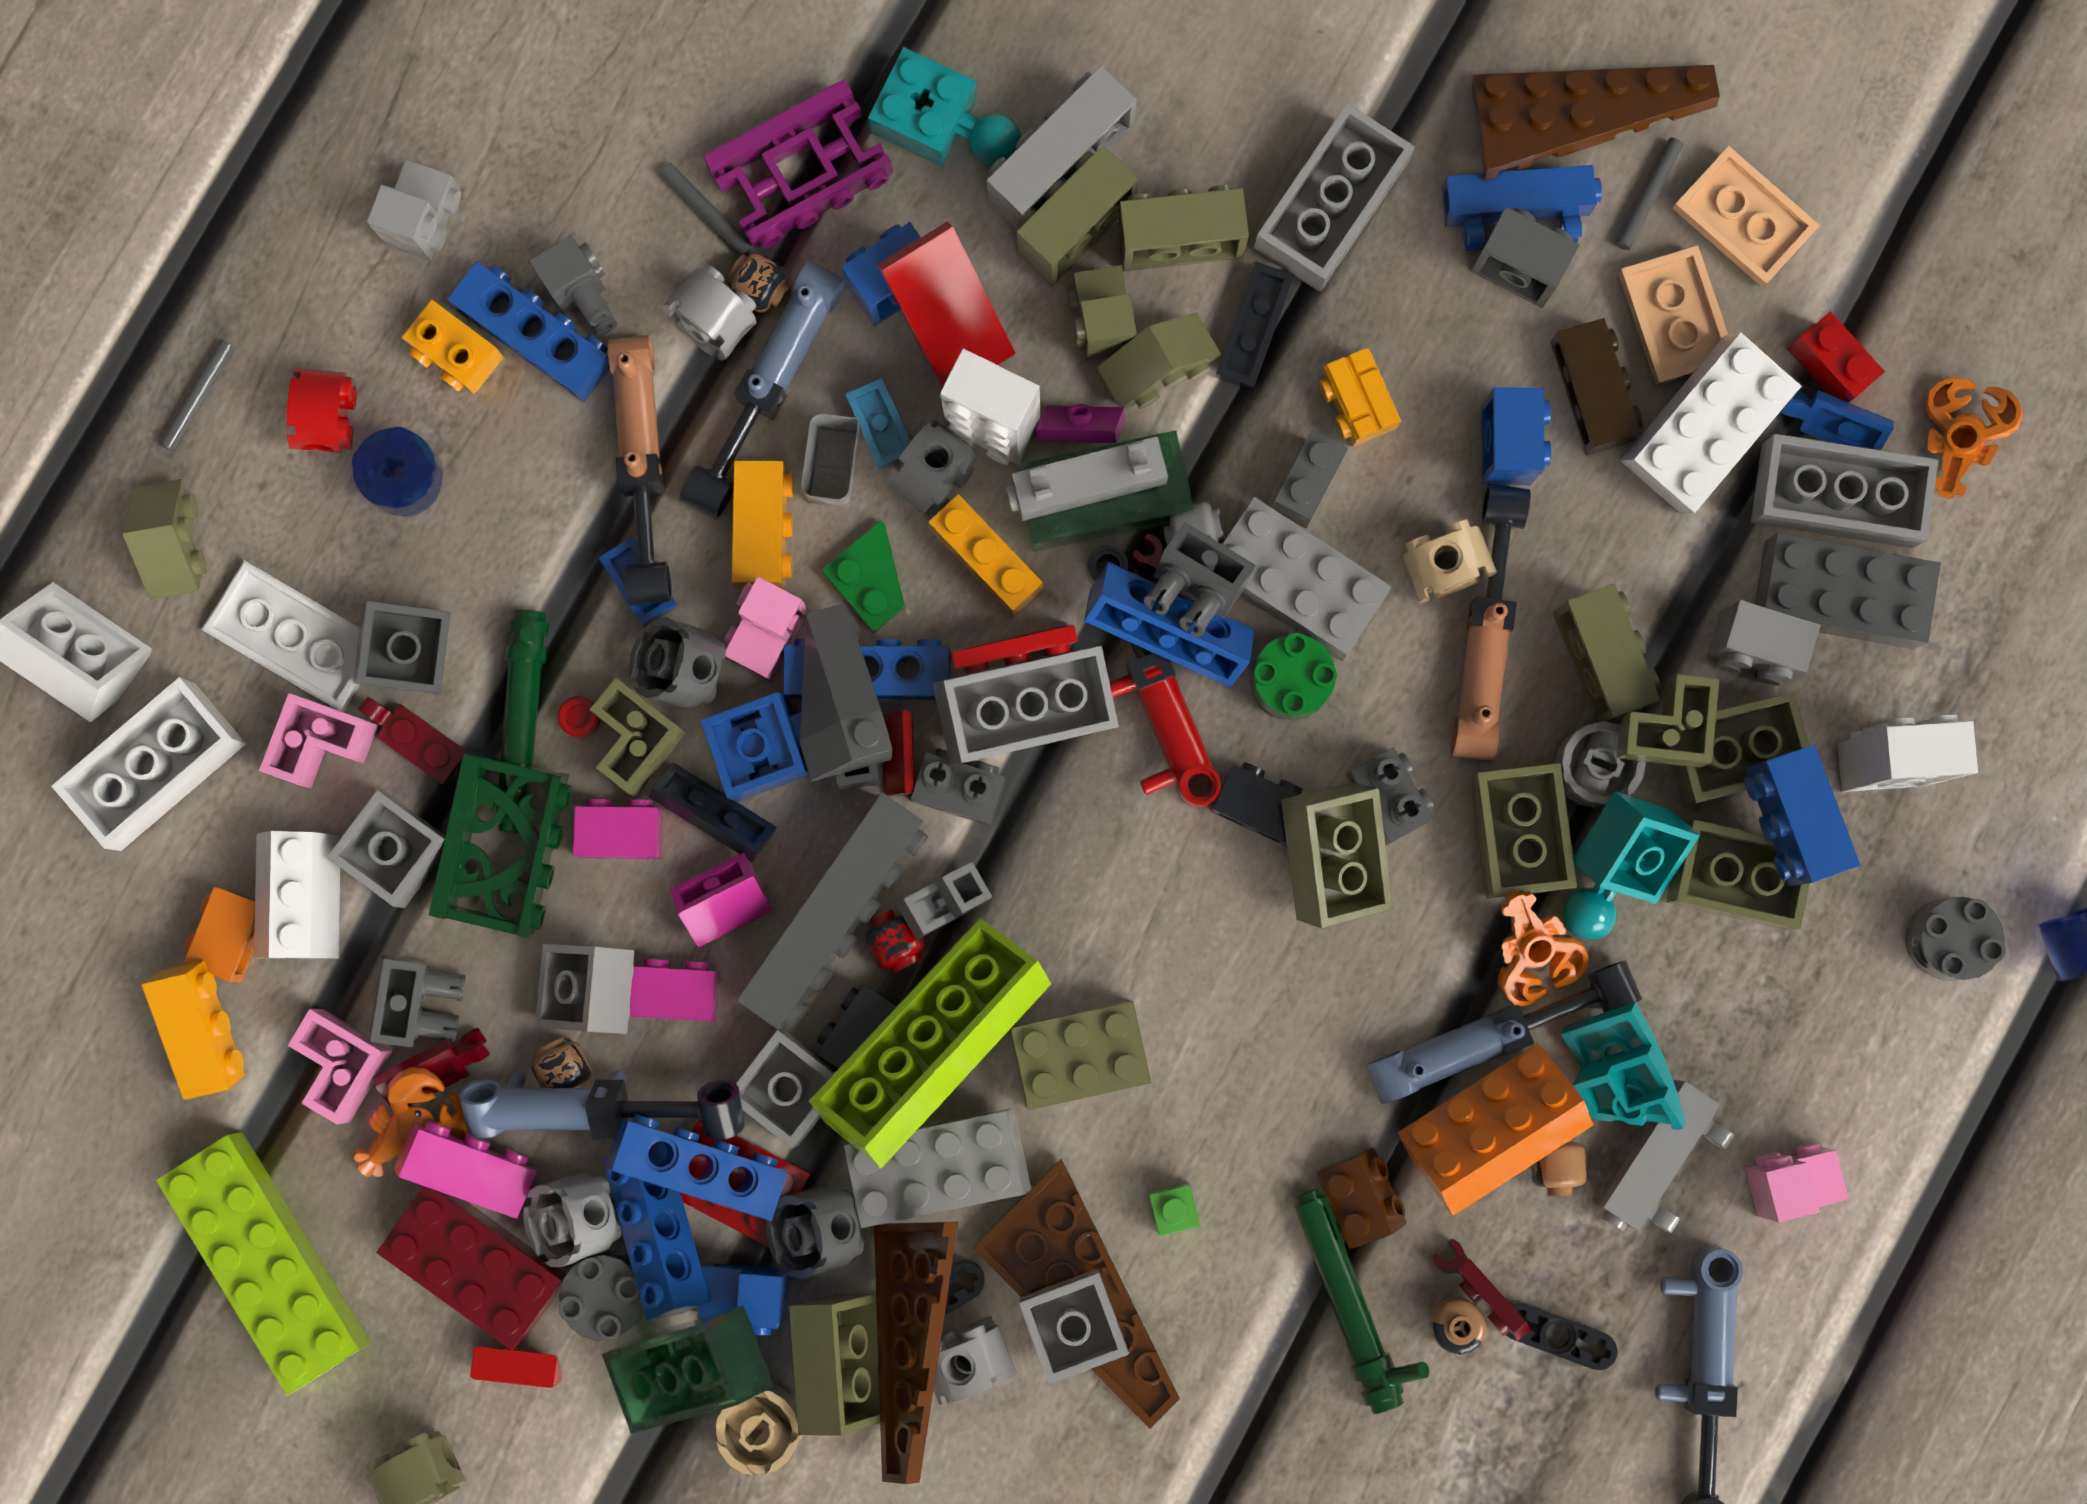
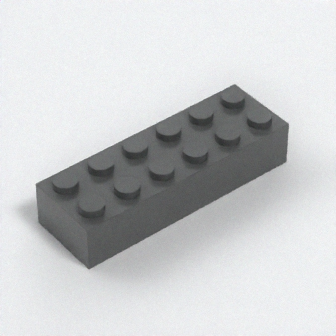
M882 792L737 1001L778 1030L787 1029L788 1026L797 1027L810 1008L805 1003L813 991L820 993L833 976L834 972L829 969L837 956L844 959L856 943L858 938L852 934L861 921L868 925L881 907V904L876 901L885 887L892 890L904 874L905 870L900 867L909 853L915 857L927 841L929 836L924 832L927 828L926 823Z

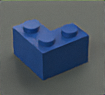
M707 1262L702 1266V1272L711 1302L699 1307L698 1317L709 1318L708 1325L719 1327H732L735 1320V1326H745V1333L770 1335L771 1330L778 1329L786 1320L790 1276L785 1272L790 1269Z

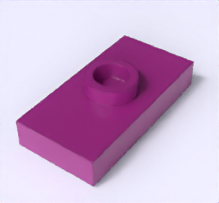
M1085 404L1074 406L1046 405L1036 428L1038 441L1117 443L1126 421L1125 408L1093 407Z

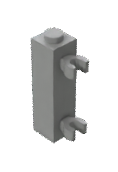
M1153 437L1012 473L1013 486L1006 487L1011 510H1020L1022 521L1165 485L1168 474L1158 437Z
M1676 1080L1674 1082L1686 1120L1684 1129L1672 1130L1671 1124L1649 1122L1595 1204L1606 1211L1602 1219L1624 1232L1627 1226L1640 1231L1648 1219L1664 1231L1672 1233L1680 1219L1657 1204L1701 1135L1717 1147H1723L1724 1149L1727 1148L1734 1137L1733 1133L1711 1120L1721 1104L1686 1081Z

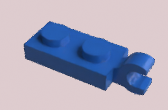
M1798 390L1780 411L1784 415L1801 419L1799 431L1836 444L1881 450L1894 429L1893 420L1819 390L1813 400L1808 398L1804 392Z

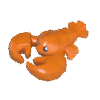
M1951 377L1939 381L1928 391L1924 405L1929 419L1934 421L1944 432L1941 435L1931 428L1928 431L1929 436L1927 439V450L1931 453L1943 455L1942 477L1936 478L1934 489L1938 491L1939 497L1951 500L1955 496L1963 497L1967 488L1960 480L1965 476L1972 462L1987 466L1996 455L1995 451L1999 449L1996 444L1984 446L1985 442L1998 438H2007L2019 428L2023 412L2020 401L2011 391L1999 387H1986L1984 393L1993 397L1999 404L1998 407H1994L1989 404L1987 399H1982V409L1991 422V425L1985 426L1984 421L1973 412L1963 413L1954 418L1950 415V413L1967 405L1973 398L1970 395L1962 398L1955 397V394L1965 390L1975 391V383L1967 379Z
M1516 890L1506 895V903L1500 906L1503 916H1512V936L1507 937L1502 942L1504 962L1508 966L1501 968L1497 983L1505 999L1514 1005L1530 1006L1543 998L1547 991L1544 986L1528 989L1533 985L1540 986L1543 982L1537 975L1524 972L1525 967L1529 969L1541 968L1551 960L1549 976L1552 978L1557 977L1551 982L1556 988H1561L1572 984L1582 977L1587 970L1589 956L1583 942L1570 935H1564L1566 929L1563 928L1564 925L1557 916L1551 915L1542 920L1537 917L1535 912L1530 909L1536 901V897L1530 891L1522 894ZM1559 934V935H1564V936H1563V937H1553L1552 935Z
M410 1067L402 1070L388 1083L387 1097L392 1114L388 1115L385 1106H378V1110H375L373 1117L368 1121L370 1126L378 1132L376 1139L372 1142L369 1150L356 1149L353 1154V1159L357 1162V1170L367 1178L372 1174L377 1178L384 1175L382 1163L388 1162L400 1155L413 1122L426 1125L427 1120L433 1121L429 1110L419 1106H408L407 1104L426 1102L436 1098L432 1091L422 1090L423 1087H431L440 1092L444 1091L445 1086L442 1081L426 1068ZM452 1092L448 1095V1099L452 1102L456 1111L448 1112V1105L442 1102L439 1108V1123L451 1128L450 1135L464 1139L469 1133L466 1129L459 1095Z

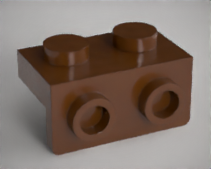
M1374 1147L1366 1149L1359 1155L1323 1167L1317 1171L1349 1249L1393 1235L1406 1225L1404 1205L1401 1199L1394 1194L1388 1180L1387 1165L1378 1156Z

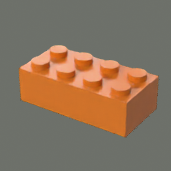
M1536 1043L1405 1127L1398 1134L1409 1157L1450 1214L1454 1216L1592 1127L1593 1122L1584 1099L1540 1044Z

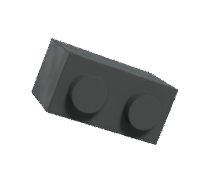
M1312 429L1272 505V509L1289 520L1307 528L1348 447Z

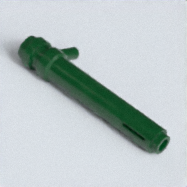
M513 610V619L508 621V633L511 634V644H506L505 659L509 661L501 759L533 766L541 666L546 663L547 648L543 647L544 637H548L549 623L545 622L546 613ZM500 772L498 786L507 792L518 776ZM532 782L524 784L517 791L516 801L518 803L525 796L531 794ZM506 814L499 824V831L519 833L514 823Z
M1319 1189L1300 1194L1295 1197L1298 1205L1294 1207L1354 1362L1351 1366L1356 1382L1361 1381L1364 1390L1361 1392L1364 1403L1366 1406L1371 1407L1373 1414H1380L1395 1409L1404 1403L1401 1395L1404 1392L1402 1383L1427 1378L1429 1376V1367L1423 1361L1395 1367L1390 1353L1384 1351L1326 1196H1321Z

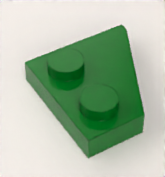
M882 520L821 570L874 634L906 608L887 529Z

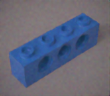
M476 261L447 299L450 304L466 318L578 399L585 402L610 369L609 357L605 354L608 347L590 334L584 339L574 332L573 329L576 325L556 310L553 316L541 308L544 302L529 289L524 287L519 292L508 284L512 280L511 277L497 266L492 264L487 269ZM498 299H510L509 307L504 312H492V307ZM533 321L542 322V329L536 336H524V330L529 323ZM566 344L575 346L574 353L569 359H556L557 351L561 346Z
M1108 562L1090 588L1084 621L1231 688L1250 663L1254 629L1227 616L1223 619L1215 614L1203 635L1200 637L1193 636L1191 632L1195 627V623L1186 632L1181 628L1179 621L1194 601L1178 594L1169 607L1168 612L1165 615H1159L1155 613L1159 606V601H1157L1152 610L1144 603V597L1151 591L1155 583Z
M795 639L794 646H784V696L788 699H802L805 639ZM878 639L876 640V646H860L864 660L873 659L879 663L878 673L871 678L878 700H936L932 682L950 679L951 651L949 646H942L941 640L920 639L917 640V646H901V640ZM906 659L916 660L920 664L918 675L912 679H903L897 673L899 664Z
M635 1114L633 1122L625 1119L620 1120L604 1168L772 1221L788 1173L776 1168L777 1159L754 1152L752 1160L737 1156L739 1149L737 1146L715 1140L713 1147L697 1143L699 1134L675 1127L673 1135L657 1130L659 1121ZM663 1141L667 1147V1156L663 1162L653 1165L648 1157L649 1149L654 1143ZM703 1154L707 1161L706 1170L702 1175L692 1177L688 1168L689 1162L694 1156ZM742 1167L746 1173L745 1183L738 1189H732L728 1182L729 1174L733 1169Z
M663 1141L656 1142L650 1147L648 1157L653 1165L665 1160L667 1147ZM608 1155L602 1158V1159H603V1163H604V1167H605V1164H606ZM605 1168L646 1321L683 1314L711 1302L681 1193Z

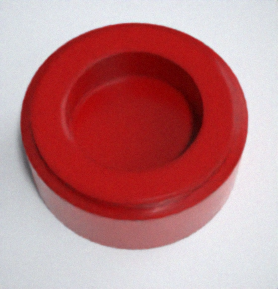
M574 696L564 701L558 711V723L561 729L575 738H585L592 735L598 729L601 718L590 710L595 703L582 696Z

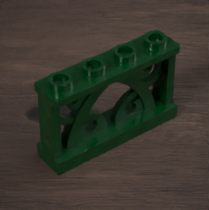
M470 752L463 755L428 916L441 919L447 918L515 934L524 938L534 934L535 929H541L546 913V906L541 905L544 889L549 890L555 871V866L549 865L553 849L557 850L563 836L564 827L558 825L561 810L568 808L572 796V785L567 784L569 774L499 759L478 752ZM488 769L518 777L506 792L494 782L486 779L485 774ZM528 782L540 784L547 794L544 807L541 810H536L531 806V799L536 794L527 795L518 803L514 797L520 787ZM495 804L499 806L498 811L490 821H483L479 818L478 808L481 805L487 806L490 813L493 811ZM507 814L520 833L526 853L511 867L493 876V867L488 855L479 846L471 843L473 833H483L495 828ZM542 821L540 835H538L532 822ZM475 858L479 860L482 865L484 879L478 881L479 869L473 874L466 870V863L469 859ZM532 868L528 885L519 878ZM500 889L501 899L509 906H511V893L518 892L523 897V909L521 912L513 917L501 914L495 906L493 891ZM484 894V904L487 913L457 906L458 898Z

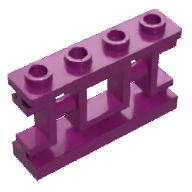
M845 79L703 156L706 166L720 191L724 193L740 184L753 206L755 212L740 219L739 223L754 249L761 246L765 249L776 245L783 239L784 233L795 227L804 229L812 225L819 219V214L830 208L838 210L847 206L854 200L855 194L866 188L869 191L880 188L888 182L889 176L894 173L892 162L888 155L885 154L880 143L862 153L847 125L861 118L862 113ZM833 118V122L841 137L822 147L812 129ZM810 145L825 173L791 191L776 164ZM850 151L860 170L839 180L838 174L830 161ZM762 157L771 175L751 186L742 167ZM780 189L790 208L769 219L760 200Z

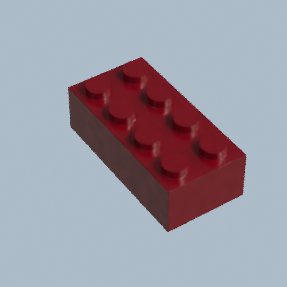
M425 1186L419 1191L376 1252L511 1351L524 1343L560 1292L563 1279L567 1275L559 1267H550L544 1263L549 1260L542 1255L537 1256L529 1245L469 1202Z

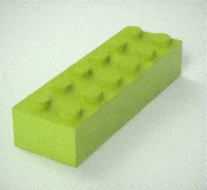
M980 918L808 1102L827 1125L877 1167L882 1169L1047 990L1051 982L1037 959Z
M243 1132L227 1134L156 1180L286 1396L302 1389L371 1344L370 1339Z

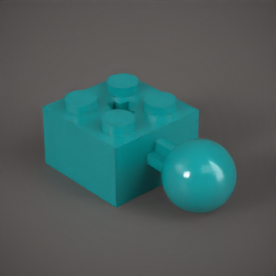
M903 47L868 117L871 134L942 167L958 136L970 141L974 155L981 162L993 166L1002 157L1007 160L1017 150L1016 144L1021 138L1017 124L1006 115L994 113L980 119L970 115L978 97L976 80ZM920 104L930 105V107L924 106L921 111L916 109Z
M1615 791L1573 857L1574 863L1596 884L1593 888L1577 890L1567 899L1564 905L1563 918L1568 930L1583 940H1597L1609 934L1617 920V909L1613 901L1617 893L1657 904L1700 835L1671 809Z

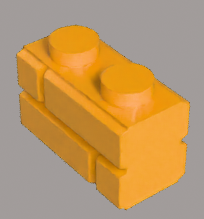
M1369 348L1357 351L1323 367L1321 372L1323 379L1318 380V385L1324 400L1327 403L1333 401L1339 415L1334 417V421L1343 440L1349 438L1352 446L1356 447L1394 431L1399 427L1401 419Z

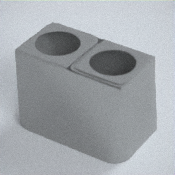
M818 414L811 419L801 487L808 503L850 507L860 435L858 418ZM834 434L845 436L851 444L850 455L841 462H832L823 453L824 441ZM827 474L839 475L846 485L843 497L840 499L820 497L817 491L819 480Z

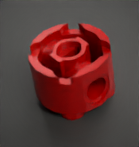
M294 368L293 373L296 378L291 377L289 384L287 425L295 426V435H287L289 449L342 453L343 449L351 450L354 431L353 426L349 425L347 411L355 410L357 401V387L353 386L352 377L347 376L345 372Z

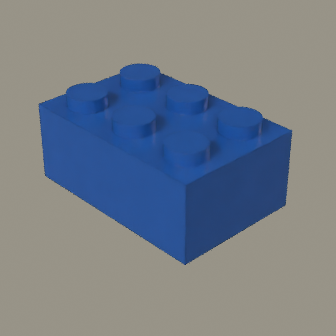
M1815 744L1745 768L1748 776L1744 778L1747 793L1753 801L1757 800L1762 813V816L1759 817L1762 833L1768 841L1772 840L1777 856L1774 857L1775 868L1783 881L1787 880L1789 887L1814 883L1861 866Z

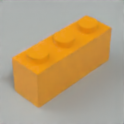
M734 461L732 583L737 589H743L747 583L753 585L757 577L781 589H785V578H792L793 557L792 553H786V538H793V513H787V497H794V474L787 473V467L783 461Z
M959 494L928 522L930 530L1013 618L1043 591V582Z
M205 960L161 970L141 984L183 1100L229 1090L246 1075L243 1056L236 1049L230 1032V1019L227 1013L222 1010L216 993V980L208 971Z

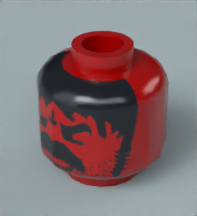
M890 910L871 920L874 928L865 935L864 940L879 969H891L892 973L895 974L922 960L920 953L925 949V940L923 937L916 940L902 914L895 916L893 910Z

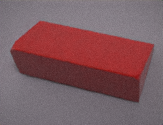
M902 710L883 716L893 749L891 760L883 762L884 794L888 797L912 796L915 788L913 715L909 710Z
M478 1346L473 1350L470 1377L474 1380L553 1388L561 1382L562 1373L559 1359L556 1355Z

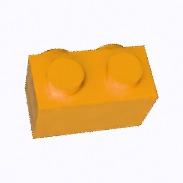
M432 299L401 337L411 347L408 354L425 368H428L433 363L441 369L443 373L439 378L457 392H460L465 387L472 394H475L504 358L495 346Z

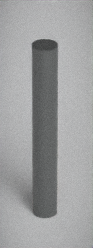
M1673 137L1668 139L1615 242L1619 248L1624 250L1631 249L1684 145L1679 139Z
M672 163L666 164L661 169L660 175L740 256H749L752 253L754 247H752L751 243Z
M220 340L160 441V445L173 452L175 451L234 352V346Z

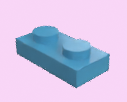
M883 378L846 393L848 403L855 418H858L859 427L878 470L899 462L898 458L911 441Z

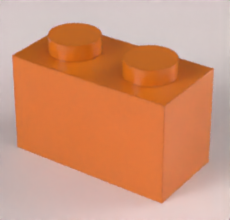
M214 886L212 893L208 892L200 905L199 914L202 918L197 930L192 931L184 946L186 958L183 965L205 960L208 971L213 976L228 982H242L254 952L255 899L228 888Z

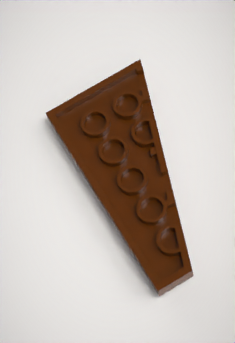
M1714 65L1474 75L1472 90L1485 181L1498 177L1499 171L1516 166L1518 170L1532 166L1534 160L1549 155L1558 158L1614 140L1616 134L1633 129L1634 133L1648 129L1650 123L1665 118L1674 121L1717 107L1720 94Z
M1061 1158L973 1246V1249L1020 1297L1096 1268L1099 1269L1129 1354L1091 1369L1151 1429L1180 1398Z
M958 1221L884 1223L874 1225L882 1482L897 1484L920 1483Z

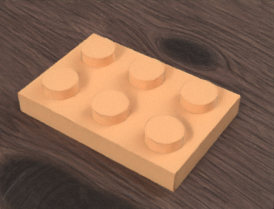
M1730 146L1722 152L1672 208L1762 288L1820 226Z
M1697 245L1628 266L1618 272L1655 386L1691 376L1721 339L1728 335L1699 246Z

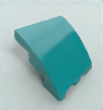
M1636 1002L1566 1025L1560 1035L1581 1067L1572 1086L1584 1099L1592 1119L1610 1122L1621 1120L1628 1124L1641 1126L1648 1121L1671 1124L1672 1130L1684 1129L1686 1120L1671 1073L1661 1049Z

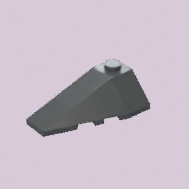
M846 603L806 613L800 745L811 782L889 761L892 758L893 749L882 711Z

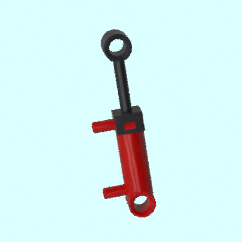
M1105 545L1092 552L1087 564L1088 580L1092 585L1099 576L1096 566L1102 560H1112L1118 567L1128 571L1127 557L1122 550L1115 546ZM1130 642L1137 660L1127 663L1126 670L1128 675L1109 682L1112 697L1115 698L1135 689L1169 766L1166 770L1141 779L1140 785L1144 794L1148 795L1176 783L1179 796L1185 804L1198 809L1207 807L1219 795L1221 781L1212 765L1176 680L1173 665L1170 660ZM1203 776L1209 781L1211 790L1207 796L1200 798L1191 794L1188 782L1192 777Z

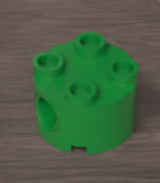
M1291 633L1290 635L1280 636L1268 643L1255 660L1251 674L1252 694L1259 706L1275 718L1283 720L1305 719L1317 712L1332 694L1337 671L1334 660L1325 646L1312 637L1301 633Z

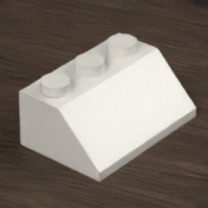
M54 582L0 619V662L89 722H92L120 699L152 651V648Z
M268 831L257 834L254 958L339 959L340 867L329 860L327 856L339 842L341 835L293 831Z

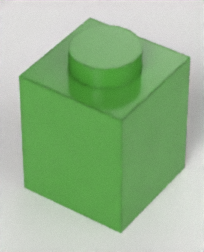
M1189 1182L1148 1191L1159 1236L1200 1227Z

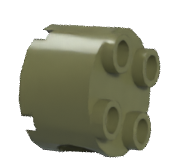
M440 1431L430 1435L427 1432L422 1433L403 1444L404 1452H399L392 1456L389 1453L382 1455L366 1465L369 1472L367 1478L380 1504H434L458 1490L461 1485L467 1483L446 1436L441 1435Z

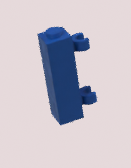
M1593 165L1499 172L1498 177L1486 181L1484 173L1447 176L1442 187L1445 227L1464 226L1465 251L1481 250L1482 244H1485L1483 224L1497 223L1505 207L1512 210L1519 208L1532 214L1536 220L1560 218V229L1569 233L1572 236V241L1577 243L1578 237L1582 236L1580 217L1590 216L1597 202L1601 201L1600 178H1594Z

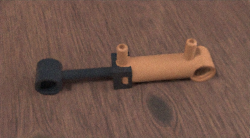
M650 335L613 338L608 340V357L613 377L618 457H616L617 485L624 497L634 496L638 562L633 565H625L624 567L626 597L629 606L671 602L672 584L669 565L667 561H655L650 503V494L665 493L663 465L659 458L653 378L655 375L653 344Z
M1489 483L1485 492L1482 523L1491 524L1495 527L1491 558L1497 573L1488 577L1486 597L1476 596L1469 605L1466 627L1469 633L1458 714L1451 739V756L1493 762L1496 756L1500 731L1498 718L1510 633L1514 629L1517 602L1502 600L1511 529L1525 528L1530 508V489Z

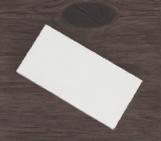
M244 560L201 630L343 713L360 684H353L360 628Z

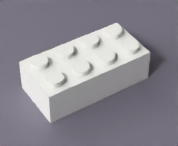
M1741 332L1725 335L1620 461L1679 513H1695L1800 389L1801 385Z
M962 349L940 393L946 428L971 447L975 443L987 449L986 455L991 459L1004 465H1008L1009 461L1019 465L1040 421V386Z
M178 677L51 787L104 849L122 851L247 743L194 682Z
M1957 715L1930 717V720L1917 721V724H1915L1914 718L1887 720L1888 723L1875 724V727L1851 732L1849 740L1837 743L1841 792L1924 787L1978 773L1973 721L1958 722Z

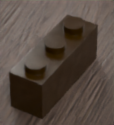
M1605 318L1557 331L1550 342L1585 454L1589 455L1633 442L1641 434L1640 429L1643 427V420L1638 406L1632 405L1627 391L1631 388L1630 378L1626 368L1619 365L1615 353L1618 351L1619 346L1614 330L1612 328L1608 329Z

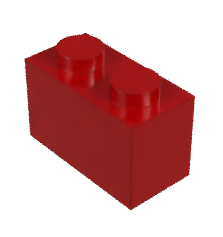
M1831 311L1787 348L1827 394L1846 402H1851L1885 373L1883 368Z

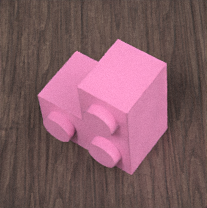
M757 577L753 585L747 583L743 588L737 601V605L741 607L738 614L742 617V621L738 627L733 625L729 629L723 643L726 647L725 657L729 661L771 682L784 659V646L792 645L809 610L802 599Z
M288 693L259 771L300 786L312 788L325 751L364 764L378 725Z
M309 1009L288 1044L289 1047L323 1066L302 1104L337 1125L351 1122L374 1084L373 1076L381 1072L393 1052L392 1049L382 1043L370 1042L368 1035L324 1009Z
M1811 1143L1796 1147V1155L1781 1156L1780 1152L1755 1157L1756 1164L1744 1168L1757 1216L1780 1223L1820 1213L1819 1207L1849 1200L1837 1151L1822 1148L1821 1143Z

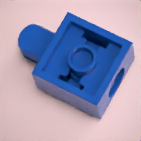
M776 692L701 720L726 798L739 802L809 776L800 745L801 711L793 713L789 699L783 694Z

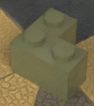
M1122 265L1075 272L1073 275L1074 286L1067 287L1070 310H1078L1079 315L1074 316V335L1077 350L1085 349L1087 361L1109 358L1137 336L1130 294L1126 292Z
M1198 313L1148 326L1099 365L1097 369L1119 407L1127 408L1137 405L1139 409H1142L1160 398L1158 391L1162 388H1171L1182 382L1186 377L1191 382L1211 370L1208 364L1220 356L1221 353Z
M182 479L133 488L122 534L150 600L199 591L202 574L207 572L204 553L202 550H196L193 543L192 525L194 518L198 517L197 501L192 493H187Z
M1679 674L1667 679L1665 682L1663 715L1629 712L1620 717L1616 758L1699 768L1711 764L1719 679Z
M617 678L611 682L590 708L594 714L622 735L597 765L596 769L634 797L639 794L687 734Z

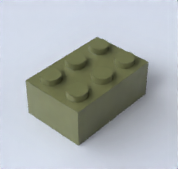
M1103 145L1094 154L1091 151L1084 154L1074 167L1076 172L1066 182L1061 179L1055 183L1046 194L1045 198L1047 201L1038 211L1034 208L1030 209L1017 224L1019 228L1017 231L1018 255L1052 287L1119 220L1120 201H1127V197L1137 194L1138 178Z
M1224 184L1210 187L1208 192L1192 194L1190 189H1178L1169 192L1168 196L1151 198L1150 194L1141 193L1127 197V201H1120L1118 228L1124 272L1243 259L1249 234L1243 188L1233 189L1231 185Z
M1615 583L1570 599L1552 612L1596 723L1615 720L1629 712L1642 710L1660 701L1658 695L1661 692L1660 680L1655 670L1652 668L1648 669L1643 657V654L1646 653L1645 642L1638 630L1633 631L1627 616L1631 614L1628 599L1623 591H1617Z
M1795 692L1716 712L1712 763L1700 768L1673 765L1685 806L1747 791L1744 783V778L1748 777L1745 768L1810 746Z
M1561 763L1480 772L1471 776L1486 899L1505 897L1516 890L1522 894L1528 891L1534 894L1577 888Z
M1350 782L1281 799L1296 920L1319 928H1326L1393 910L1379 788Z
M1699 820L1686 822L1700 837L1671 880L1666 903L1783 930L1801 929L1810 883L1789 887L1787 880L1783 881L1780 878L1774 864V857L1777 856L1772 840L1768 841L1761 834Z
M1134 1001L1011 1028L1028 1110L1151 1084Z
M876 1293L835 1294L789 1305V1331L792 1339V1374L795 1381V1417L798 1424V1435L842 1436L879 1424L880 1402Z

